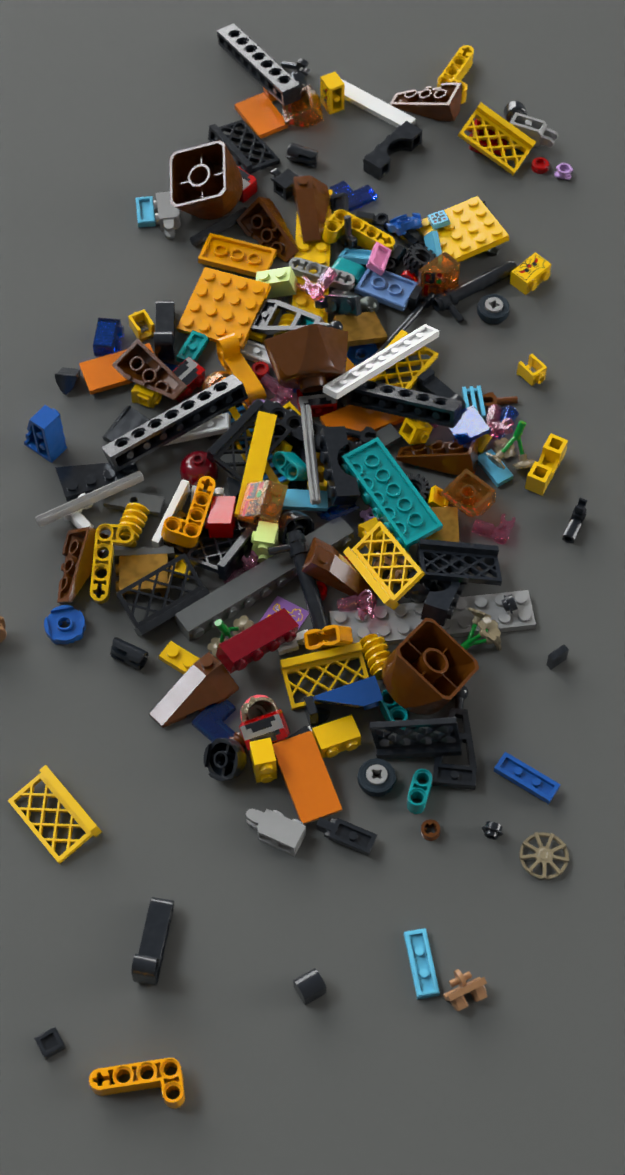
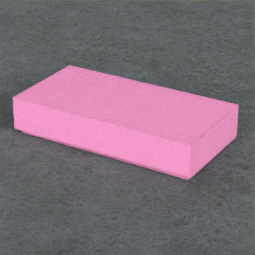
M376 242L366 267L382 276L392 250Z

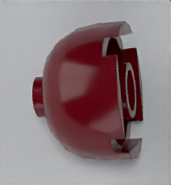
M191 452L181 462V479L189 481L191 489L192 485L197 486L199 479L203 476H209L216 482L218 479L217 463H212L207 459V452Z

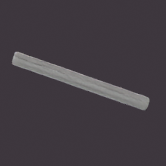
M302 405L301 419L310 503L318 505L321 503L311 406Z
M141 471L132 473L36 516V522L39 527L47 525L143 482L144 476Z

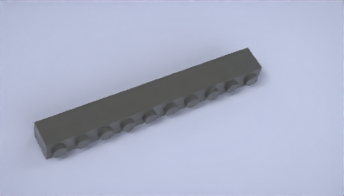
M339 515L306 535L305 545H308L310 549L312 540L316 537L333 546L337 551H340L352 545L354 542V530ZM289 552L271 556L176 613V625L189 642L202 637L211 628H217L215 626L217 619L225 621L228 618L235 617L239 611L251 607L257 600L266 598L272 591L282 588L290 580L298 578L294 561L290 558Z

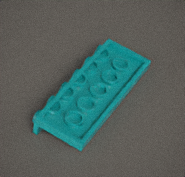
M378 437L342 456L340 468L348 475L356 477L359 492L364 503L370 505L375 518L380 519L407 552L410 546L419 542V539H425L443 528L441 521Z

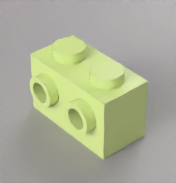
M291 266L258 271L256 273V281L268 283L271 286L266 299L296 294L298 280Z
M259 521L257 530L252 532L251 543H253L252 553L255 554V562L261 563L270 558L268 548L279 546L278 523Z

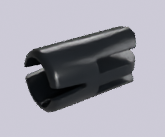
M295 143L289 145L287 149L289 156H286L288 160L313 168L317 167V150Z
M118 637L113 639L109 656L138 670H141L148 660L144 656L149 655L147 651Z

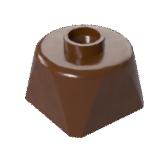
M218 140L176 151L171 155L170 204L204 220L221 218L234 209L242 195L243 180L224 142Z
M310 324L263 341L277 381L282 387L300 389L302 393L318 392L323 390L325 384L346 372L348 331L320 324Z
M425 618L384 661L382 679L390 696L404 709L419 715H431L440 711L479 669L477 660L435 620Z

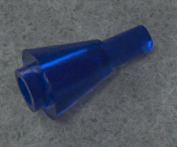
M508 405L501 408L498 439L505 438L507 430L519 416V412L513 406Z

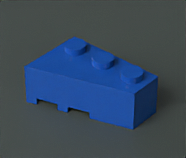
M44 405L29 419L27 427L29 432L25 436L27 439L24 441V445L52 463L67 449L66 438L63 432L60 413L56 409H51Z

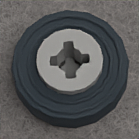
M498 294L485 295L477 305L479 318L489 324L502 323L507 319L510 312L507 299Z
M376 758L362 764L359 768L357 779L359 787L364 793L369 796L380 797L392 790L395 785L396 775L390 763Z

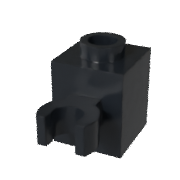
M277 168L270 171L273 175L270 180L274 184V192L286 201L294 195L293 177H298L299 175L290 169L283 173Z

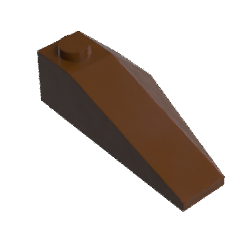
M442 83L441 87L437 88L428 86L422 91L413 89L395 94L390 105L397 109L438 121H455L461 109L462 83Z
M311 175L293 177V193L303 244L321 242L327 210L330 204L328 186Z
M258 197L236 220L246 235L254 238L265 247L277 249L276 256L285 262H289L300 251L279 210L270 198Z
M139 339L112 364L124 378L172 400H176L188 388Z
M478 435L454 436L452 441L442 442V439L435 440L436 443L427 446L424 443L401 447L396 456V461L453 475L469 476L475 473L478 465L479 438Z
M92 527L69 530L62 552V555L65 556V563L61 564V571L64 572V575L59 582L57 600L59 604L71 603L92 572L96 529ZM101 532L100 537L107 539L109 535ZM101 550L98 557L101 558L105 550Z
M314 537L302 572L372 607L377 594L358 570L333 546Z
M208 652L186 671L149 715L164 728L185 719L190 713L197 710L201 712L206 710L205 707L211 704L224 702L238 691L239 687L224 665Z

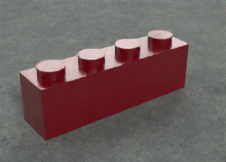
M283 608L218 644L216 657L230 674L236 670L241 671L248 663L260 660L269 651H276L285 642L293 641L297 636L299 625L287 610Z

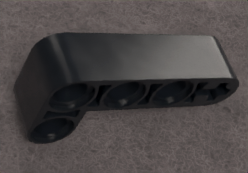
M156 301L154 349L155 355L160 360H175L174 301Z
M152 897L150 900L139 952L134 955L131 974L134 982L157 985L174 912V900Z

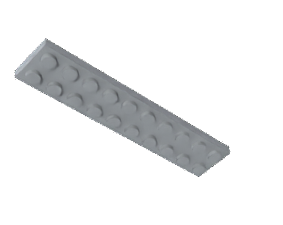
M529 590L460 597L457 607L454 608L451 620L447 619L445 625L441 626L451 637L468 636L474 617L468 611L469 607L491 615V620H495L498 623L500 632L535 629L536 622ZM512 594L518 609L512 611V614L510 610L506 612L501 600H504V595ZM402 603L395 610L384 605L329 611L330 624L351 627L353 643L360 642L368 634H377L378 637L385 638L384 644H399L423 621L421 614L424 603ZM478 625L476 627L474 635L479 634L480 628L478 627Z

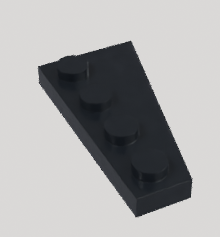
M109 462L55 467L66 501L74 500L82 493H90L138 471L135 462L118 472L115 471Z

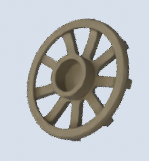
M534 833L523 841L519 852L523 868L530 875L539 879L558 877L565 871L569 862L566 844L553 833ZM540 837L549 838L545 847L542 845ZM536 838L539 848L534 847L529 842ZM552 840L559 844V846L550 849ZM524 848L531 849L535 854L523 855ZM563 849L565 857L554 855V853ZM535 858L536 862L528 868L524 860ZM552 860L564 862L562 868L559 869ZM538 864L542 866V875L532 872ZM550 865L556 873L546 876V866Z

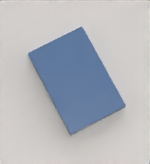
M367 269L355 287L354 293L364 297L372 296L382 304L404 311L409 303V296L419 283L386 270L380 276Z

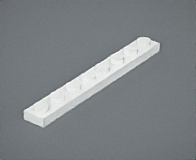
M426 324L325 384L323 386V393L336 400L438 338L439 330Z

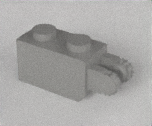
M515 112L510 121L512 125L536 141L534 147L540 148L541 145L552 147L555 143L554 140L558 137V133L547 128V124L543 120Z
M170 191L155 193L156 200L153 201L154 211H158V213H155L156 224H160V231H164L165 238L173 239L175 237V229L181 226L179 209L170 204Z
M252 808L246 811V823L257 830L259 841L295 857L306 836V826L301 821L284 817L277 810L271 811L266 809L264 813Z

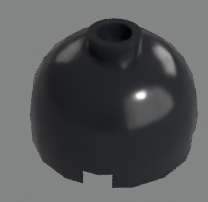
M289 510L283 513L276 521L279 524L278 541L281 545L286 544V534L291 531L301 530L305 536L314 531V522L308 515L299 510Z
M408 569L407 579L412 578L417 571L415 569ZM420 579L404 597L410 598L417 603H424L429 592H439L435 580L431 582L430 579Z
M217 738L207 745L203 763L205 767H208L210 772L208 774L211 778L217 781H229L238 777L243 772L247 763V755L245 749L236 740Z

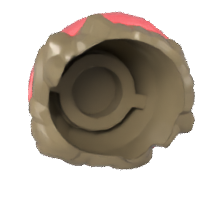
M262 694L254 695L243 704L240 718L244 722L276 711L278 707L268 696Z

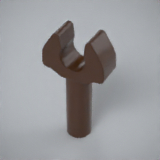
M488 392L483 395V401H490L492 403H484L485 410L494 412L498 405L517 404L518 397L498 398L493 392Z

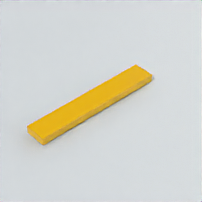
M258 411L234 517L254 521L255 515L252 514H255L254 511L256 512L253 508L257 507H254L257 503H249L250 501L254 502L253 500L258 501L259 498L256 495L261 490L259 484L263 481L277 418L275 414ZM259 483L255 498L247 499L251 484ZM249 501L245 516H242L245 503Z

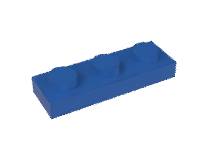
M504 752L494 767L495 773L547 804L551 802L561 785L507 752Z

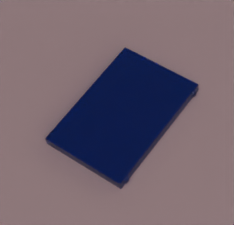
M473 405L462 410V417L454 428L448 427L460 446L491 432V428Z

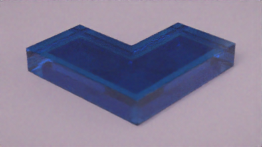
M345 181L330 187L332 195L339 193L349 194L348 212H352L377 200V194L368 184L355 191Z
M227 699L219 704H211L191 722L192 726L211 742L217 738L233 737L235 732L223 722L236 710V707Z

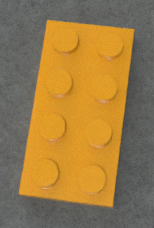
M209 233L199 254L198 263L256 277L258 271L270 270L277 255V249Z

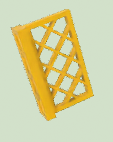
M481 102L457 135L512 175L516 173L536 143L535 140ZM476 118L482 125H475L473 119ZM483 129L485 136H478L476 130ZM487 129H491L496 135H489ZM465 130H472L474 137L467 136L464 133ZM497 139L499 146H492L490 140ZM501 139L508 141L509 145H503ZM479 140H486L488 147L481 146ZM518 148L524 154L516 155L515 149ZM504 149H511L513 156H506ZM493 150H500L502 157L495 156ZM507 160H514L515 168L509 166Z
M401 330L388 346L408 335V332ZM423 346L409 355H417L418 360L409 361L407 356L405 358L406 362H397L388 368H394L396 373L386 374L384 370L371 378L370 381L385 380V383L388 385L411 389L417 382V377L433 364L438 358L439 353ZM427 354L431 358L422 360L421 355ZM420 365V370L412 371L411 366ZM407 367L408 371L399 372L398 368ZM410 376L411 381L402 382L401 377ZM397 378L399 383L389 384L388 379Z
M381 521L353 548L348 546L343 551L382 602L393 610L400 605L397 601L425 575ZM382 529L384 531L383 540H375L376 534ZM387 543H394L393 552L386 553ZM370 544L369 553L362 554L360 550L365 545ZM375 544H382L381 553H374ZM398 556L405 557L404 565L396 566ZM373 557H380L379 566H372ZM385 557H392L391 566H384ZM403 569L402 579H394L395 571ZM408 569H415L417 573L412 578L407 579ZM383 570H391L389 579H382ZM394 583H401V589L394 594Z
M360 642L280 660V670L284 678L291 710L305 707L304 702L296 704L294 702L293 696L297 690L308 697L312 695L317 686L330 691L337 681L343 685L353 683L357 677L362 680L369 678ZM359 659L360 667L357 672L347 666L350 660ZM336 664L342 667L337 676L327 671L330 665ZM316 668L322 672L317 681L307 675L310 669ZM344 669L354 674L350 683L339 678ZM296 673L302 676V678L295 685L289 681L288 674ZM324 674L335 679L330 688L320 683ZM304 679L314 683L310 692L299 687Z
M44 765L39 770L41 773L12 796L8 802L55 860L61 864L93 835L97 837L102 831L53 772ZM40 781H43L45 784L44 793H34L35 786ZM21 797H29L27 808L18 807L15 802ZM33 797H44L42 808H32ZM48 798L58 799L57 809L46 808ZM31 812H41L40 823H31ZM46 812L56 813L55 823H44ZM60 813H70V824H59ZM44 827H54L53 838H44L42 836ZM58 828H69L68 839H57ZM73 828H81L86 833L80 839H72ZM56 843H67L66 851L58 856L55 852Z

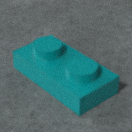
M192 330L177 354L176 360L182 363L190 357L197 362L207 346L209 338L205 334Z

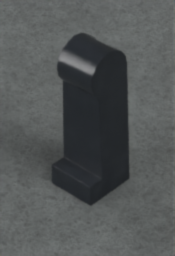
M431 368L417 377V389L421 392L463 401L462 409L465 408L466 404L463 398L439 380Z

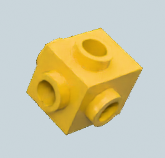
M405 418L399 434L409 444L426 443L433 427L428 422Z

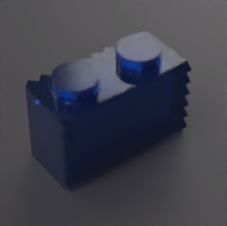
M98 318L93 341L94 356L101 357L121 351L122 343L120 337L124 336V326H121L120 319Z

